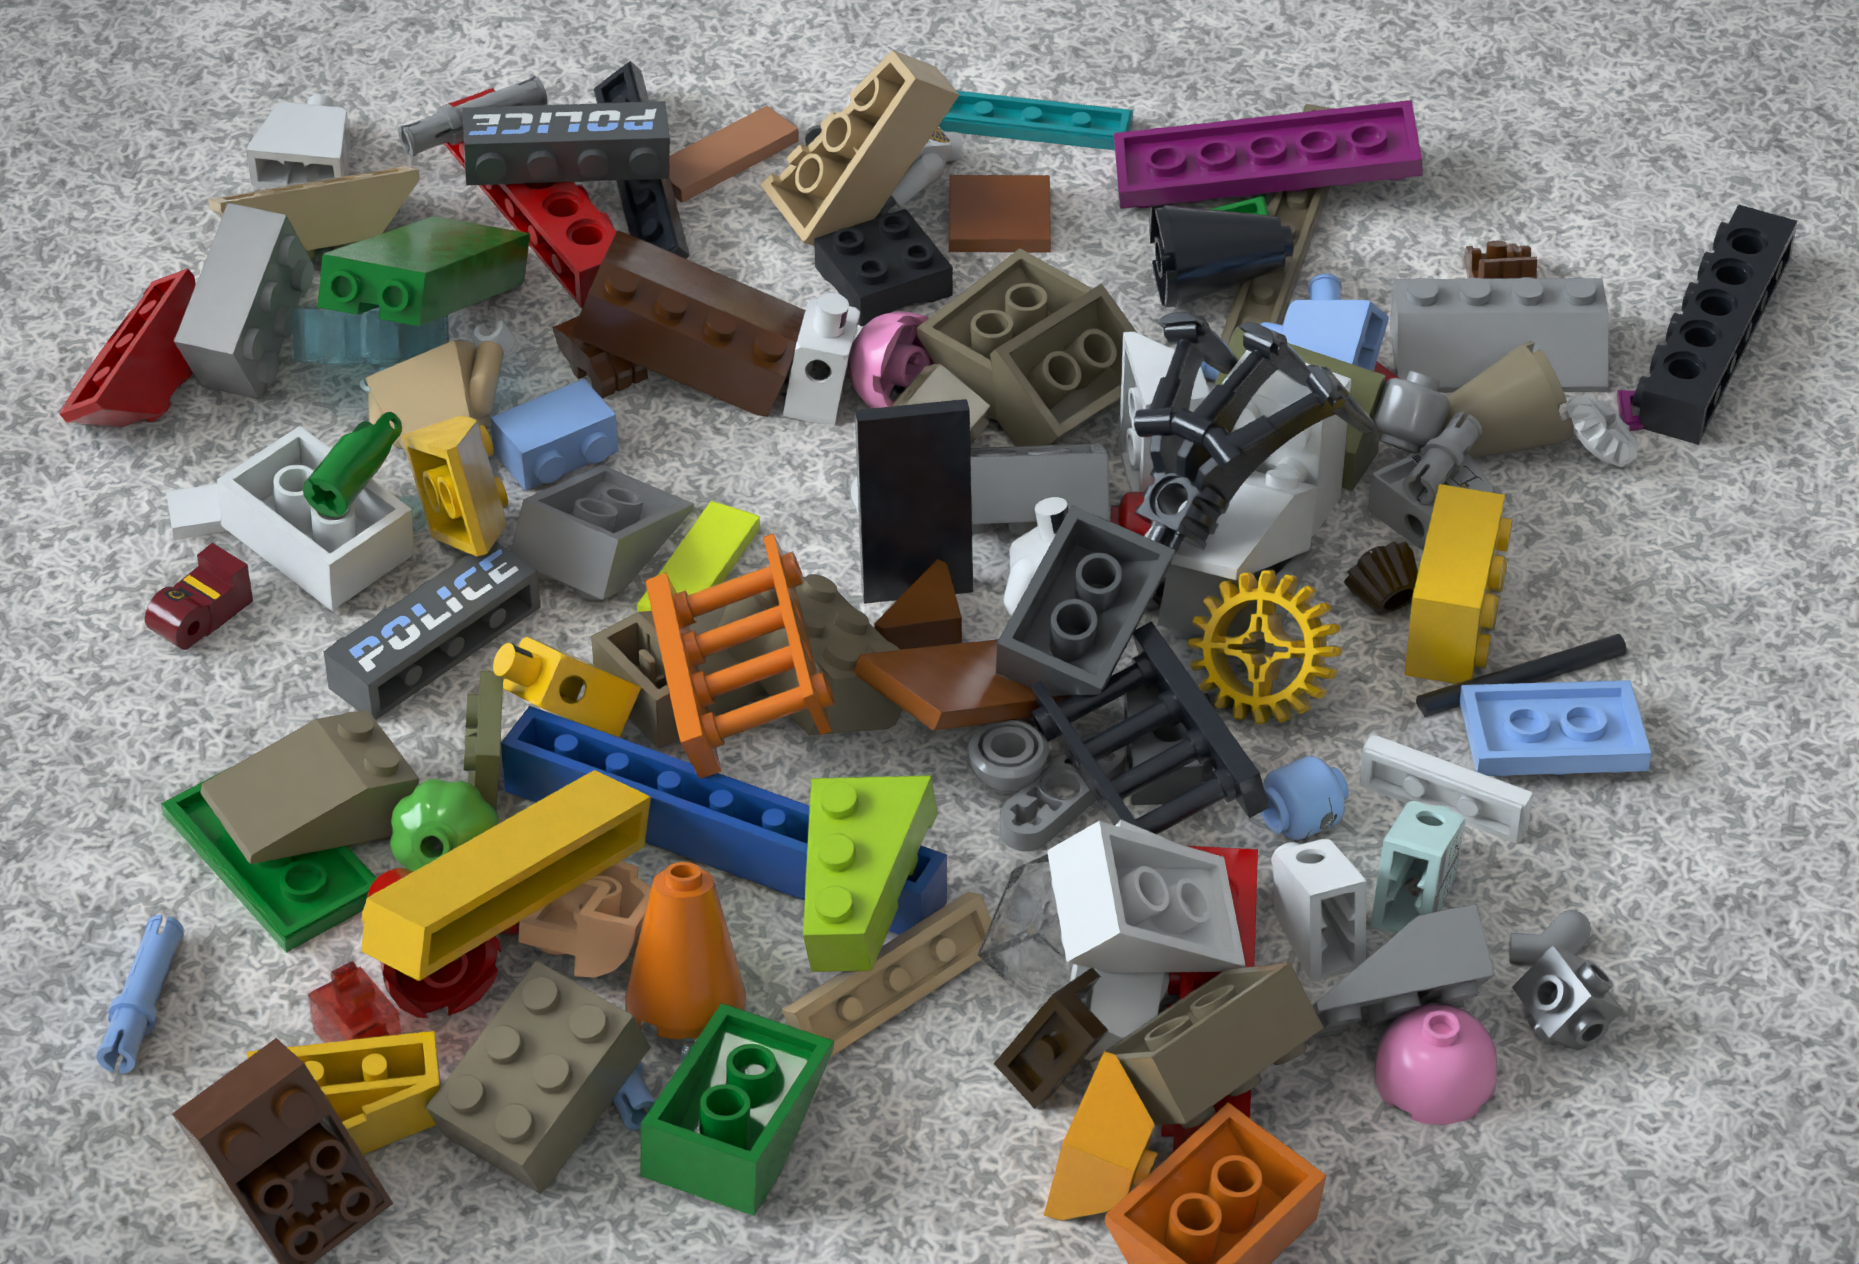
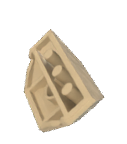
M401 166L210 198L209 206L220 217L223 216L228 203L287 215L309 258L312 259L316 257L314 249L333 246L334 250L382 234L420 181L419 169Z

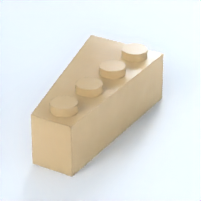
M892 50L850 93L851 103L842 112L835 113L832 111L820 123L822 132L808 146L799 144L787 157L790 165L779 176L771 173L760 186L801 240L814 246V238L875 219L945 115L949 112L959 94L936 66Z

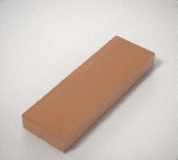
M765 106L670 156V181L675 198L683 203L799 142L798 128L769 106Z

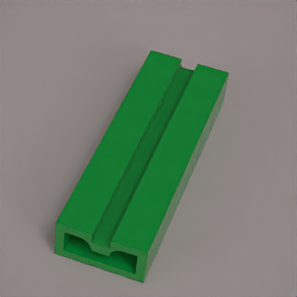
M432 216L323 254L317 307L355 315L380 307L378 319L420 327L522 285L525 280L530 233Z

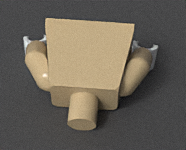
M502 319L498 321V329L493 334L485 324H479L475 327L474 334L480 341L477 348L473 342L453 340L392 367L386 368L381 366L379 368L380 372L364 377L360 381V387L368 393L369 422L374 425L385 412L395 413L401 420L402 432L393 445L398 449L404 450L405 447L401 435L461 415L476 419L479 425L483 424L488 429L490 427L489 413L493 410L503 355L507 354L515 343L514 334ZM389 421L391 427L394 429V424H393V422H392V421Z

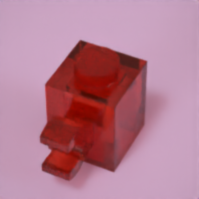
M354 961L332 971L331 982L308 993L313 1031L323 1043L401 1034L399 1011L361 966L357 968Z

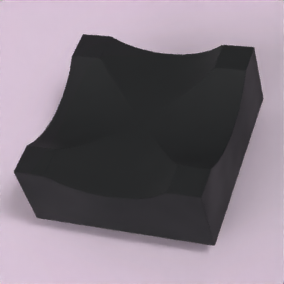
M906 208L814 238L815 268L825 281L833 285L839 294L847 299L850 307H855L860 311L858 323L860 326L866 325L873 318L892 313L907 305L921 302L932 303L953 296L952 265Z

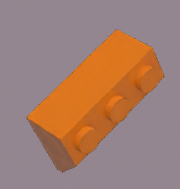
M1227 1103L1105 1215L1104 1223L1128 1264H1270L1317 1219L1327 1175L1230 1103Z

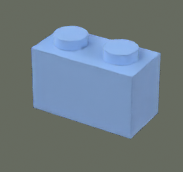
M585 379L491 417L494 455L525 491L543 483H552L566 473L590 463L602 462L609 455L619 452L616 414Z

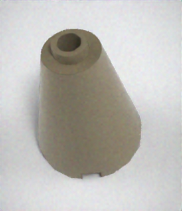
M1529 341L1519 345L1447 396L1450 401V410L1442 431L1449 423L1451 417L1460 412L1464 413V419L1458 425V428L1461 427L1469 414L1476 418L1482 427L1483 432L1480 439L1468 451L1472 458L1561 444L1573 437L1572 417L1562 421L1559 412L1560 405L1567 403L1564 391L1542 349L1533 352L1535 342Z

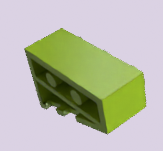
M931 775L811 778L803 938L811 972L872 971L898 910V898L908 875L912 876L918 862L917 853L927 829H932L938 815Z

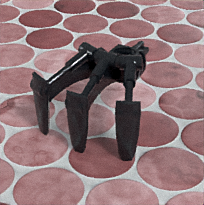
M1188 312L1167 314L1159 320L1158 324L1164 329V336L1168 343L1177 346L1166 376L1160 378L1150 408L1139 409L1134 416V427L1139 437H1151L1150 455L1154 468L1150 475L1155 478L1152 486L1148 485L1142 495L1145 499L1142 505L1137 507L1135 514L1153 526L1147 538L1174 549L1175 554L1182 541L1204 550L1207 545L1205 542L1207 537L1215 533L1219 526L1216 521L1221 514L1226 513L1235 493L1247 478L1282 445L1312 425L1333 415H1337L1365 434L1376 432L1374 422L1328 367L1320 368L1313 364L1307 366L1300 356L1287 344L1285 335L1254 322H1245L1239 326L1245 332L1243 335V346L1251 353L1223 385L1217 384L1195 411H1190L1192 391L1202 362L1204 361L1220 373L1229 374L1239 360L1226 343L1209 327L1208 322H1206L1202 315L1194 316ZM1277 370L1292 381L1308 387L1312 392L1268 418L1263 415L1231 433L1254 394ZM1185 501H1187V503H1186V505L1184 506V508H1183L1180 512H1178L1180 506H1181Z

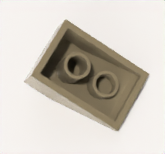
M368 710L346 712L341 715L318 718L204 782L201 787V794L249 864L392 837L391 818L393 810L401 799L413 793L419 784V777Z

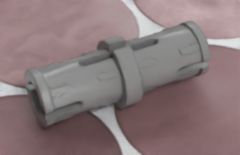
M1464 413L1454 414L1442 433L1437 438L1430 439L1421 451L1423 455L1420 462L1403 480L1402 484L1404 493L1413 502H1416L1423 491L1427 489L1421 498V504H1430L1436 497L1439 484L1443 485L1448 478H1454L1464 466V463H1462L1464 456L1474 443L1480 439L1483 432L1479 421L1469 414L1461 427L1458 428V425L1464 419Z

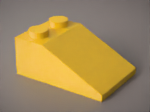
M461 415L401 435L432 538L477 557L487 554L507 525L503 509L508 507L509 502L503 482L498 476L494 477L488 457L493 456L494 450L486 427L483 424L479 425L476 419Z

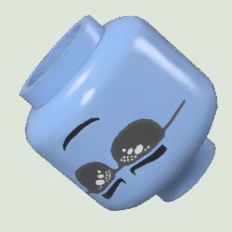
M1312 755L1269 772L1264 780L1263 786L1270 808L1262 811L1261 815L1267 826L1274 833H1282L1285 837L1295 841L1302 840L1335 826L1341 822L1345 811L1344 800L1349 796L1345 777L1338 768H1330L1322 759Z

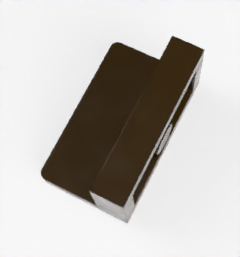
M1093 967L1053 993L994 1062V1065L1034 1109L1054 1094L1109 1031L1081 1001L1101 977Z

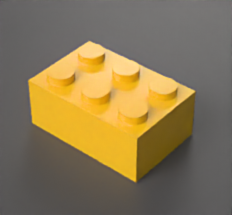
M1439 484L1412 597L1404 675L1457 684L1473 679L1475 667L1486 668L1491 635L1483 634V629H1495L1500 597L1491 594L1492 590L1503 591L1508 559H1505V556H1499L1498 551H1508L1513 519L1503 517L1504 494Z

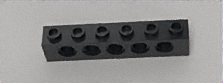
M1738 204L1730 222L1720 223L1714 238V253L1705 252L1698 271V284L1694 282L1689 283L1682 302L1681 311L1683 313L1673 314L1666 333V346L1662 344L1657 345L1650 364V377L1641 376L1637 384L1633 406L1640 408L1639 420L1640 423L1644 424L1643 429L1699 445L1791 259L1797 220Z

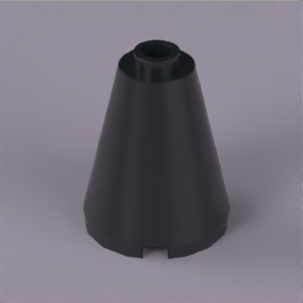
M1172 205L1150 208L1149 236L1150 244L1155 243L1156 260H1152L1153 273L1162 306L1165 305V308L1177 307L1282 269L1285 266L1286 257H1291L1294 253L1291 228L1289 225L1282 226L1278 216Z

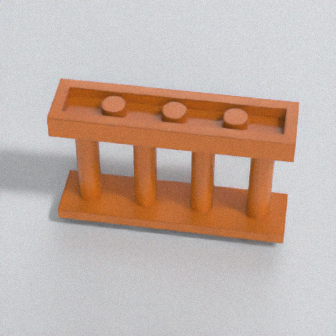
M774 533L763 537L770 566L690 595H688L686 590L677 593L667 572L645 580L680 743L699 779L722 771L717 747L725 745L724 738L808 708L821 735L832 732L826 708L835 705L833 693L824 672L817 673L796 586L804 584L803 574L794 552L791 551L783 554ZM776 588L779 601L778 606L697 635L695 630L690 631L689 625L697 623V616ZM786 629L789 646L706 675L704 670L699 672L698 665L706 663V656L774 631ZM794 668L796 670L799 687L716 716L713 711L708 712L707 706L715 704V697Z

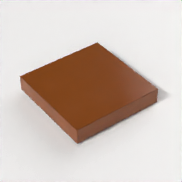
M949 175V252H1016L1020 248L1031 253H1051L1050 175Z

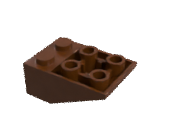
M277 1038L172 1113L204 1164L277 1264L315 1263L394 1204L305 1063Z

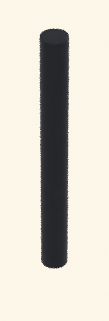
M1615 634L1418 695L1416 697V704L1424 717L1459 707L1461 685L1536 683L1623 656L1627 651L1626 643L1620 634Z

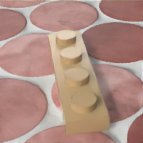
M972 892L963 894L883 945L872 971H842L784 1008L782 1012L788 1026L833 1040L834 1047L830 1056L832 1057L1002 947L981 894Z

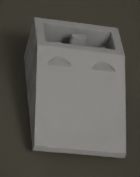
M1477 904L1418 915L1312 1005L1324 1027L1313 1035V1038H1323L1349 1030L1348 1024L1369 1017L1371 1026L1387 1025L1403 1013L1418 1009L1424 1004H1450L1461 1008L1464 1006L1463 1000L1478 996V987L1492 978L1495 973Z

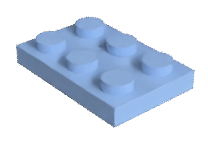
M1631 680L1461 685L1460 707L1475 770L1478 773L1487 776L1505 777L1510 775H1564L1569 773L1649 771L1651 750Z

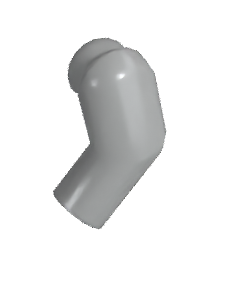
M1566 910L1560 913L1542 934L1511 933L1509 962L1535 964L1553 945L1575 955L1588 942L1591 933V925L1588 918L1581 912Z

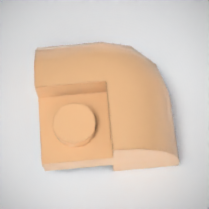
M620 861L521 920L518 943L539 947L543 952L552 955H574V977L596 978L613 972L629 957L638 944L651 886L638 878L639 867Z

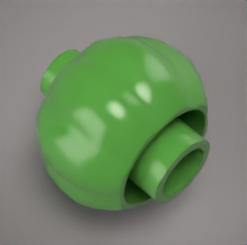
M440 778L428 779L419 784L411 795L401 799L395 806L391 818L393 829L390 840L391 853L396 861L406 869L416 871L499 824V816L494 807L482 798L480 791L471 783L461 780L449 782Z

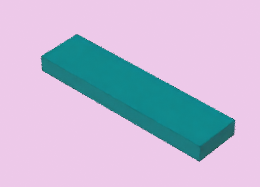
M957 91L959 96L939 124V127L944 132L1115 150L1113 133L1131 131L1133 110Z

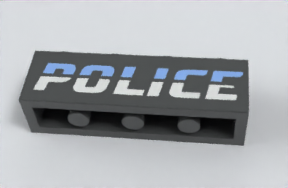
M665 101L462 108L466 185L670 179V135Z
M497 541L487 554L478 557L469 553L445 571L433 579L424 582L418 589L391 607L382 610L373 619L346 637L340 638L331 647L323 651L328 688L356 710H368L374 719L377 720L541 608L538 571Z

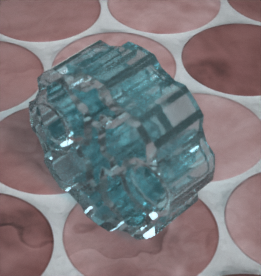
M317 304L297 305V307H293L294 361L321 364L401 363L449 342L448 315L418 327L378 319L380 307L355 315L318 308Z

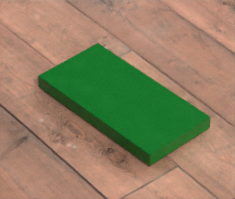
M211 778L161 803L162 812L166 819L286 953L363 911L369 889L377 877L348 846L249 864L201 794L202 784Z

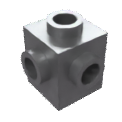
M1554 945L1512 986V989L1532 1014L1528 1019L1531 1028L1541 1039L1553 1046L1559 1042L1576 1050L1584 1049L1588 1045L1600 1040L1607 1032L1609 1024L1623 1011V1008L1609 991L1613 987L1612 980L1598 965Z

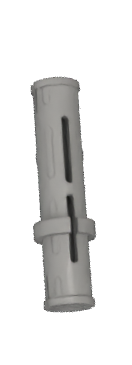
M534 75L527 80L488 93L485 96L452 107V105L446 104L437 109V114L408 125L399 126V138L405 152L410 157L447 142L451 145H456L463 142L462 108L547 105V93L541 80Z

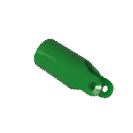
M385 412L374 425L371 422L363 421L351 433L343 435L304 482L302 490L308 504L325 516L339 517L344 514L381 468L390 453L393 443L400 436L402 423L399 417L393 412ZM389 421H392V422H393V424H394V429L391 427Z

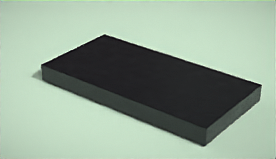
M967 399L855 410L861 590L864 604L898 600L937 559L947 563L955 594L972 593L970 409Z

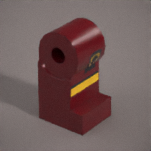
M211 543L197 554L199 566L173 587H165L159 590L152 597L145 612L147 628L182 650H188L203 637L209 636L253 602L248 564L214 543Z

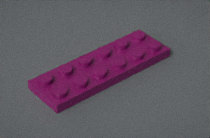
M1412 100L1113 133L1120 209L1133 207L1149 208L1154 205L1178 202L1196 203L1206 199L1233 196L1249 197L1255 194L1278 191L1297 192L1306 188L1333 185L1350 186L1360 182L1397 181L1406 177L1423 176L1422 156Z

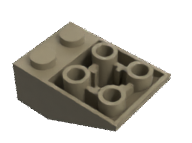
M726 607L697 616V623L689 625L690 631L695 630L697 635L718 628ZM652 611L637 612L592 635L593 664L642 687L628 718L658 749L679 739ZM725 649L706 656V663L698 665L699 672L704 670L706 675H709L740 662ZM755 682L715 697L716 703L707 706L708 712L713 711L716 716L732 711L767 691L759 682Z

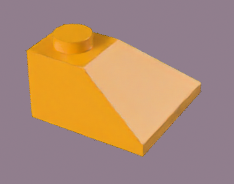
M1104 1051L1064 1138L1043 1216L1061 1221L1109 1212L1132 1191L1134 1185H1139L1154 1169L1158 1153L1148 1150L1155 1124L1120 1061L1114 1054Z

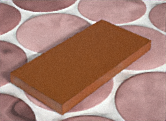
M999 639L860 654L853 671L857 677L933 731L1005 722L1008 720L1032 718L1031 712L1038 708L1031 688L996 673L997 642ZM1074 695L1052 696L1056 704H1059Z

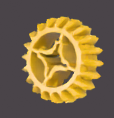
M1273 570L1262 571L1259 582H1257L1251 572L1240 574L1239 589L1231 581H1224L1219 585L1220 594L1224 602L1217 597L1207 596L1203 600V604L1212 614V617L1200 615L1195 616L1192 621L1196 628L1204 630L1205 633L1204 637L1189 639L1188 646L1192 649H1203L1204 659L1192 661L1190 667L1193 671L1207 669L1210 675L1201 681L1199 688L1203 692L1217 687L1220 689L1214 700V705L1218 709L1225 708L1235 700L1232 711L1233 718L1237 720L1245 719L1252 709L1253 719L1256 724H1266L1270 718L1271 711L1279 723L1289 721L1291 716L1290 705L1299 714L1307 713L1311 707L1306 693L1316 699L1324 698L1327 694L1324 685L1317 678L1334 679L1338 674V671L1333 666L1325 664L1326 657L1342 655V648L1340 646H1327L1326 636L1337 634L1340 632V627L1337 623L1322 625L1320 618L1330 612L1331 606L1329 603L1324 602L1311 608L1309 604L1316 594V589L1311 585L1303 587L1295 595L1297 577L1292 574L1285 575L1279 585ZM1257 601V614H1251L1250 626L1246 633L1235 637L1226 636L1236 614L1248 604ZM1277 604L1284 607L1294 616L1301 627L1304 640L1292 638L1284 631L1281 621L1282 614L1276 613ZM1265 639V642L1274 643V646L1287 647L1288 650L1277 651L1272 655L1265 656L1264 652L1256 651V648L1243 647L1242 644L1255 643L1256 640ZM1226 655L1236 656L1244 661L1248 670V681L1253 682V690L1244 685L1234 675ZM1291 658H1304L1302 668L1295 680L1282 691L1272 694L1273 680L1279 679V671L1283 662Z

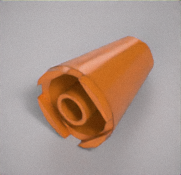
M678 862L669 865L653 879L626 989L625 1011L634 1016L640 1029L642 1020L657 1026V1036L667 1039L693 1040L698 1039L721 1003L745 1011L746 990L713 876L694 863Z

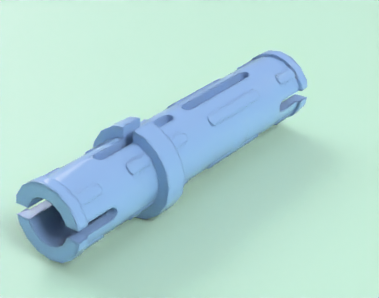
M162 915L152 916L148 920L145 934L120 996H117L111 1002L108 1010L110 1025L96 1055L98 1063L108 1071L114 1072L120 1054L124 1057L119 1067V1073L124 1074L133 1070L144 1036L154 1029L157 1021L155 1006L178 945L182 941L185 932L183 925L173 917L168 916L162 934L158 933L163 920Z

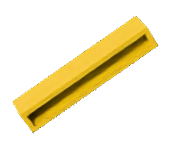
M596 770L591 771L366 898V905L362 913L364 926L361 952L418 981L424 979L644 848L651 796Z

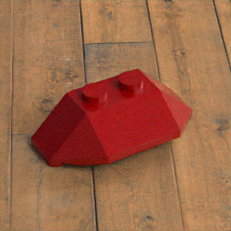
M188 268L150 283L137 306L127 314L61 407L60 416L66 422L125 427L145 420L147 423L153 422L168 411L171 406L169 399L177 387L187 381L193 374V371L174 343L196 286L195 277Z

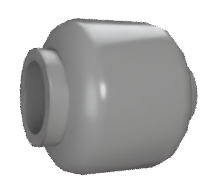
M1409 371L1406 380L1399 378L1389 379L1383 387L1372 417L1376 430L1381 432L1378 440L1416 454L1420 452L1421 447L1423 448L1430 439L1437 438L1441 434L1450 410L1449 399L1437 392L1440 381L1414 371Z

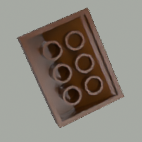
M617 230L593 281L571 336L750 413L768 417L794 358L806 310Z

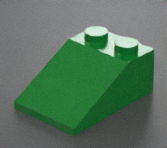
M721 1003L641 1123L640 1176L755 1216L783 1170L833 1052L834 1041Z

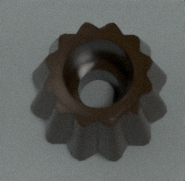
M1391 542L1387 546L1374 547L1365 552L1359 558L1357 565L1347 571L1349 576L1343 581L1356 597L1378 615L1398 610L1412 602L1418 576L1414 552L1407 542L1399 544Z

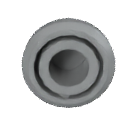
M1017 720L986 724L972 735L968 744L969 761L976 776L988 787L1002 794H1015L1022 788L1034 783L1042 774L1049 754L1048 741L1043 733L1036 727Z

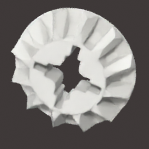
M1585 393L1577 395L1568 403L1567 409L1569 417H1572L1573 431L1580 442L1594 456L1605 463L1614 464L1619 467H1626L1637 457L1636 438L1629 433V425L1619 418L1618 412H1614L1609 408L1606 401L1598 400L1594 395Z

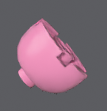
M892 312L873 318L862 327L851 349L849 376L853 389L868 407H891L895 401H892L889 395L894 385L907 388L925 366L935 364L917 336V327L929 319V317L911 312Z
M1424 1004L1418 1009L1405 1012L1389 1024L1380 1039L1375 1059V1084L1383 1100L1392 1108L1395 1104L1401 1110L1410 1113V1119L1420 1123L1440 1125L1468 1120L1479 1113V1108L1488 1101L1489 1097L1490 1099L1492 1098L1496 1090V1046L1484 1025L1468 1011L1450 1004Z

